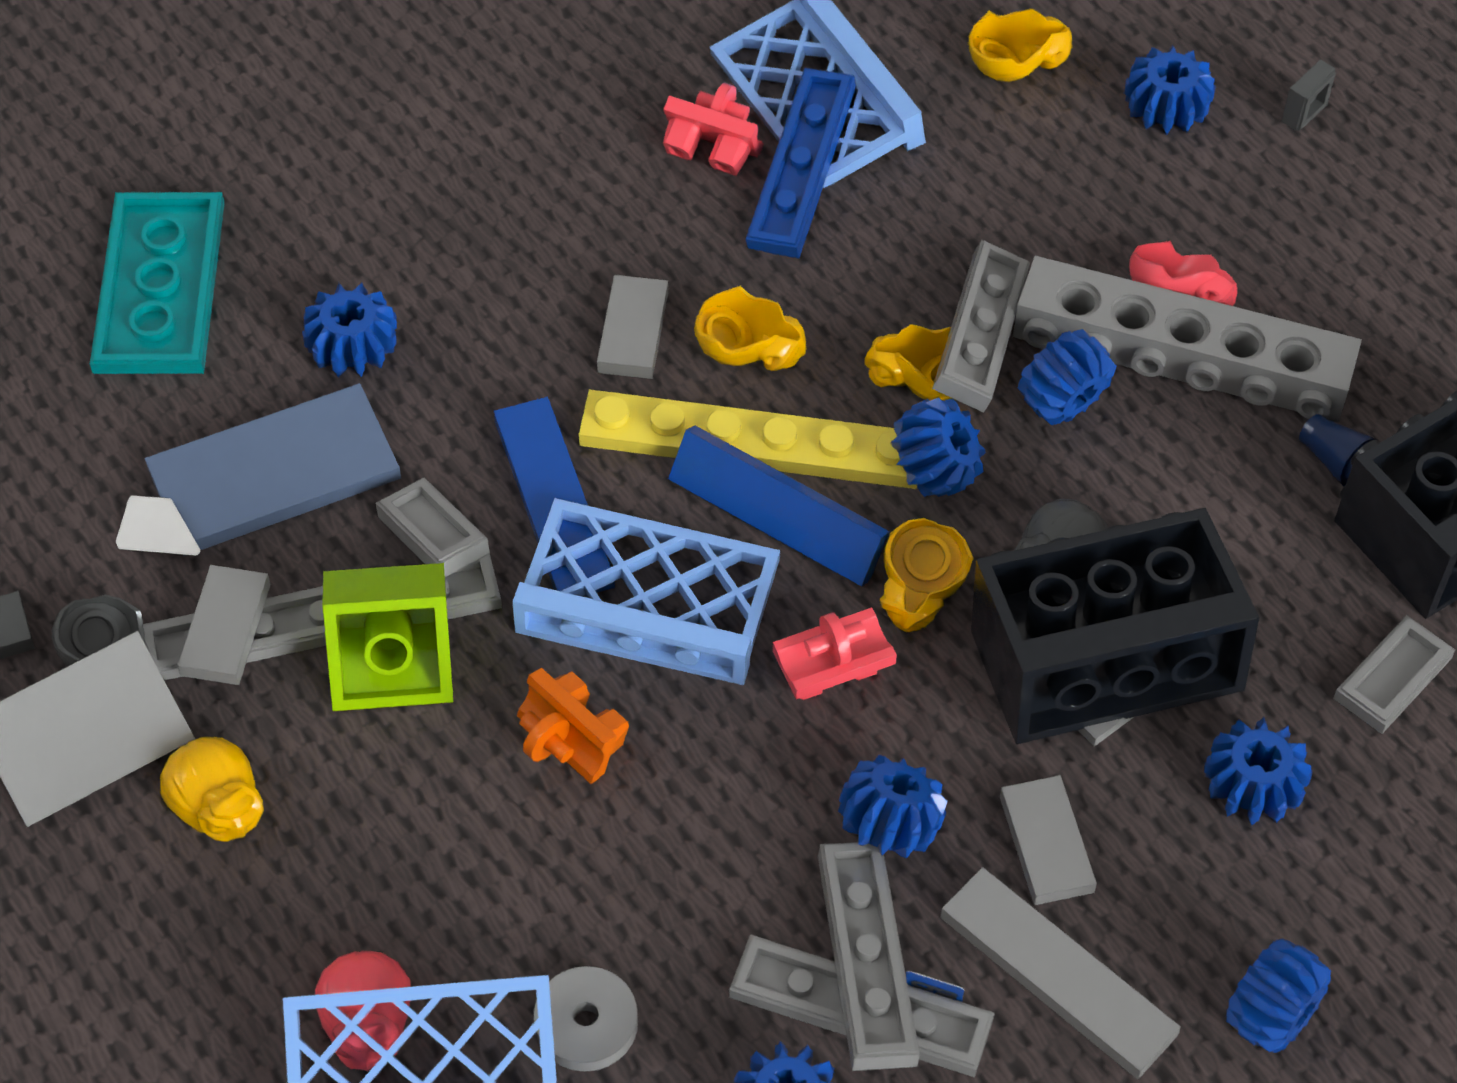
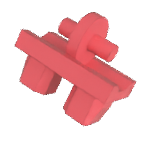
M721 84L715 95L700 91L696 98V104L669 95L663 110L668 120L663 145L668 154L692 160L700 139L715 143L708 159L710 166L716 170L737 176L749 155L758 157L763 148V142L757 140V124L746 121L750 107L735 102L737 91L734 85Z
M872 607L840 619L834 612L820 616V626L773 642V653L796 700L814 697L822 694L823 690L853 679L861 680L877 674V671L896 664L897 654L885 638Z

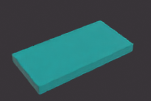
M115 192L90 358V367L93 374H204L225 204L222 192Z

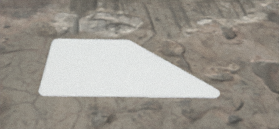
M145 496L129 497L116 538L118 549L194 556L200 553L198 544L172 499Z

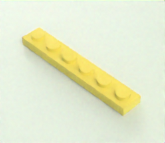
M591 389L588 391L579 431L580 446L676 458L686 429L696 425L780 472L917 489V484L908 485L906 481L907 472L903 466L896 465L900 458L898 451L891 445V441L897 437L894 428Z

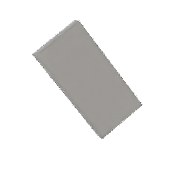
M614 275L597 359L598 373L653 379L668 298V280Z
M425 478L376 502L378 518L425 564L444 563L445 577L490 553L487 537Z
M210 565L177 665L181 676L234 685L240 684L271 585L268 573Z
M1406 615L1336 689L1333 699L1383 734L1452 659L1455 649Z
M1061 775L1001 787L1000 800L1034 905L1094 893L1097 883Z

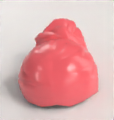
M1171 241L1139 245L1131 255L1129 270L1131 280L1230 306L1235 304L1238 293L1237 283L1226 271L1220 269L1219 263L1212 255L1193 254L1182 256L1176 252Z
M354 951L339 956L322 971L315 988V995L411 987V982L399 962L382 952ZM404 1001L410 1007L411 1001ZM393 1002L377 1003L359 1026L388 1050L403 1033L408 1015ZM364 1005L338 1008L349 1018L353 1019ZM326 1008L316 1009L323 1029L333 1042L346 1025ZM354 1032L350 1034L335 1052L346 1067L365 1071L371 1070L382 1057Z

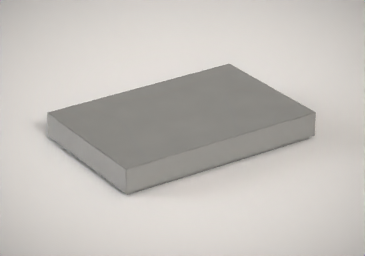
M138 631L0 701V778L27 827L195 739Z

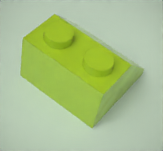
M444 563L323 571L322 607L332 711L452 703L453 686Z

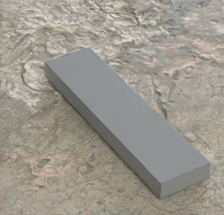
M980 241L970 263L932 387L933 390L984 413L994 394L1030 262L989 242Z
M858 842L820 844L818 861L852 1071L917 1067L920 1052L884 854L881 856L878 847L871 844L863 846L858 845Z
M984 867L942 908L940 917L1137 1080L1178 1036L1181 1029L1180 1025Z
M750 934L729 989V998L846 1035L835 961ZM907 985L920 1052L919 1060L975 1077L993 1022L994 1012Z

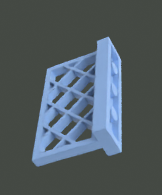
M793 0L709 47L713 58L778 143L786 116L789 114L793 102L792 97L796 84H799L803 73L801 67L805 55L827 58L829 61L827 71L855 75L856 89L854 93L856 99L853 108H849L845 121L849 122L844 138H839L835 150L840 152L838 160L830 165L823 188L834 184L900 145H903L909 151L926 143L920 109L832 0ZM795 19L803 28L799 41L774 38L777 29ZM743 48L760 50L755 65L734 63L729 56ZM770 51L795 54L791 69L765 67ZM761 80L786 83L782 99L760 97L757 91ZM858 123L879 125L886 132V134L872 142L854 140Z
M554 498L525 582H519L513 599L515 633L744 685L750 667V656L780 560V550ZM567 520L587 525L594 536L567 548L558 532L562 521ZM631 535L643 538L650 549L623 561L612 542ZM554 547L557 553L551 555L552 549ZM602 547L613 567L587 578L577 564L576 559ZM684 548L699 551L706 563L680 574L669 558V555ZM658 561L670 580L644 592L632 573ZM740 561L763 566L760 578L739 588L725 570ZM563 565H566L577 584L562 591L540 587L544 574ZM715 574L727 593L701 605L689 586ZM622 578L634 596L616 605L603 602L595 590ZM679 591L691 611L677 618L659 615L653 603ZM754 596L750 606L746 599ZM736 605L746 619L743 634L718 629L710 617Z
M549 975L283 998L288 1083H309L321 1068L338 1083H351L327 1061L352 1032L382 1056L360 1083H371L387 1063H390L412 1083H432L454 1056L482 1079L484 1083H497L495 1080L520 1051L524 1052L542 1068L543 1083H557ZM536 990L538 1019L519 1039L492 1016L491 1013L509 992ZM497 993L485 1009L470 997V995ZM460 997L480 1014L454 1045L425 1020L442 998ZM431 999L419 1014L404 1002ZM393 1002L413 1021L392 1046L386 1050L364 1031L359 1024L377 1003ZM364 1005L353 1019L349 1018L338 1008ZM326 1008L346 1025L344 1030L321 1056L301 1039L299 1010ZM485 1020L515 1045L490 1076L460 1051ZM419 1026L448 1050L447 1054L424 1081L394 1057L396 1052ZM538 1029L541 1057L526 1045ZM302 1052L315 1062L304 1076Z

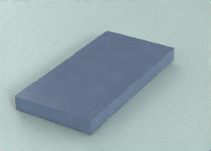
M360 383L145 458L159 498L172 499L200 550L401 479L400 467Z

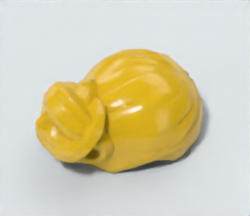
M1034 9L1017 11L1004 16L996 15L989 10L973 26L968 36L969 51L975 65L983 74L1003 82L1022 79L1038 66L1043 69L1058 67L1068 58L1072 49L1070 29L1059 19L1052 16H1043Z
M742 286L717 293L705 300L696 317L695 336L703 352L720 364L743 366L762 360L767 370L778 371L795 366L800 357L806 353L805 333L799 321L792 316H784L778 302L754 297Z
M910 324L902 329L899 334H887L877 337L872 342V347L868 350L864 359L865 366L869 368V378L879 387L906 385L916 396L925 400L929 399L931 401L938 397L942 401L952 399L932 389L951 327L931 330Z
M926 518L905 521L889 534L884 547V566L888 580L884 585V595L879 601L881 607L886 610L887 615L897 628L905 632L925 628L934 620L935 615L944 606V600L953 595L965 582L970 571L973 556L964 537L955 528L940 525Z
M201 737L189 741L168 757L160 774V793L166 806L183 822L216 841L226 842L237 838H244L249 831L257 826L264 812L263 800L255 787V780L248 758L239 746L224 738Z

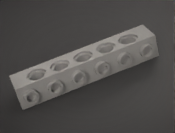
M1034 256L1020 296L1013 337L1025 340L1034 347L1045 348L1048 342L1056 341L1062 333L1083 329L1091 337L1094 336L1106 348L1114 364L1133 368L1141 375L1148 377L1160 375L1186 382L1197 390H1217L1240 396L1254 405L1270 404L1297 411L1308 419L1316 414H1321L1328 420L1339 422L1362 341L1359 338L1039 256Z

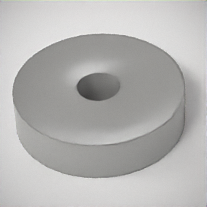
M591 966L568 969L553 977L549 984L555 1062L565 1068L576 1071H594L610 1066L624 1056L633 1044L638 1027L637 1005L628 985L614 973ZM537 1000L534 1008V1022L538 1019ZM583 1011H591L598 1017L589 1026H581L574 1021L576 1015ZM538 1029L537 1032H536V1036H537V1040H538V1042H539V1044H540V1035H539V1029Z

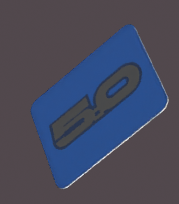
M912 971L906 972L907 985L959 1002L963 1001V988Z

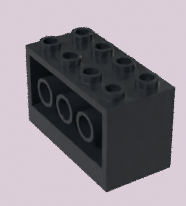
M1457 391L1451 394L1437 410L1425 417L1422 414L1414 415L1399 428L1396 434L1382 442L1372 440L1354 454L1351 459L1352 468L1347 483L1340 493L1341 501L1334 522L1425 619L1457 600Z
M1206 507L1183 513L1172 512L1161 518L1130 525H1115L1103 531L1072 538H1057L1045 544L1019 550L999 551L988 557L976 559L971 632L1016 745L1081 730L1084 727L1121 718L1128 719L1245 691L1260 617Z

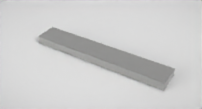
M490 553L445 577L448 620L502 608ZM323 586L266 598L246 663L326 646L322 607ZM194 613L143 624L144 643L164 680L183 677L180 675L177 665Z

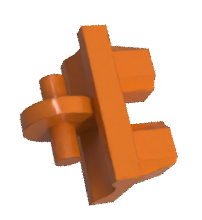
M543 668L529 674L526 682L529 685V692L517 713V717L520 719L519 724L529 733L523 744L524 753L531 760L537 762L546 759L552 754L561 763L567 762L590 784L594 783L605 774L610 755L623 745L629 728L628 721L614 708L611 710L605 709L599 714L593 715L586 708L590 695L587 685L572 671L556 678L550 676Z

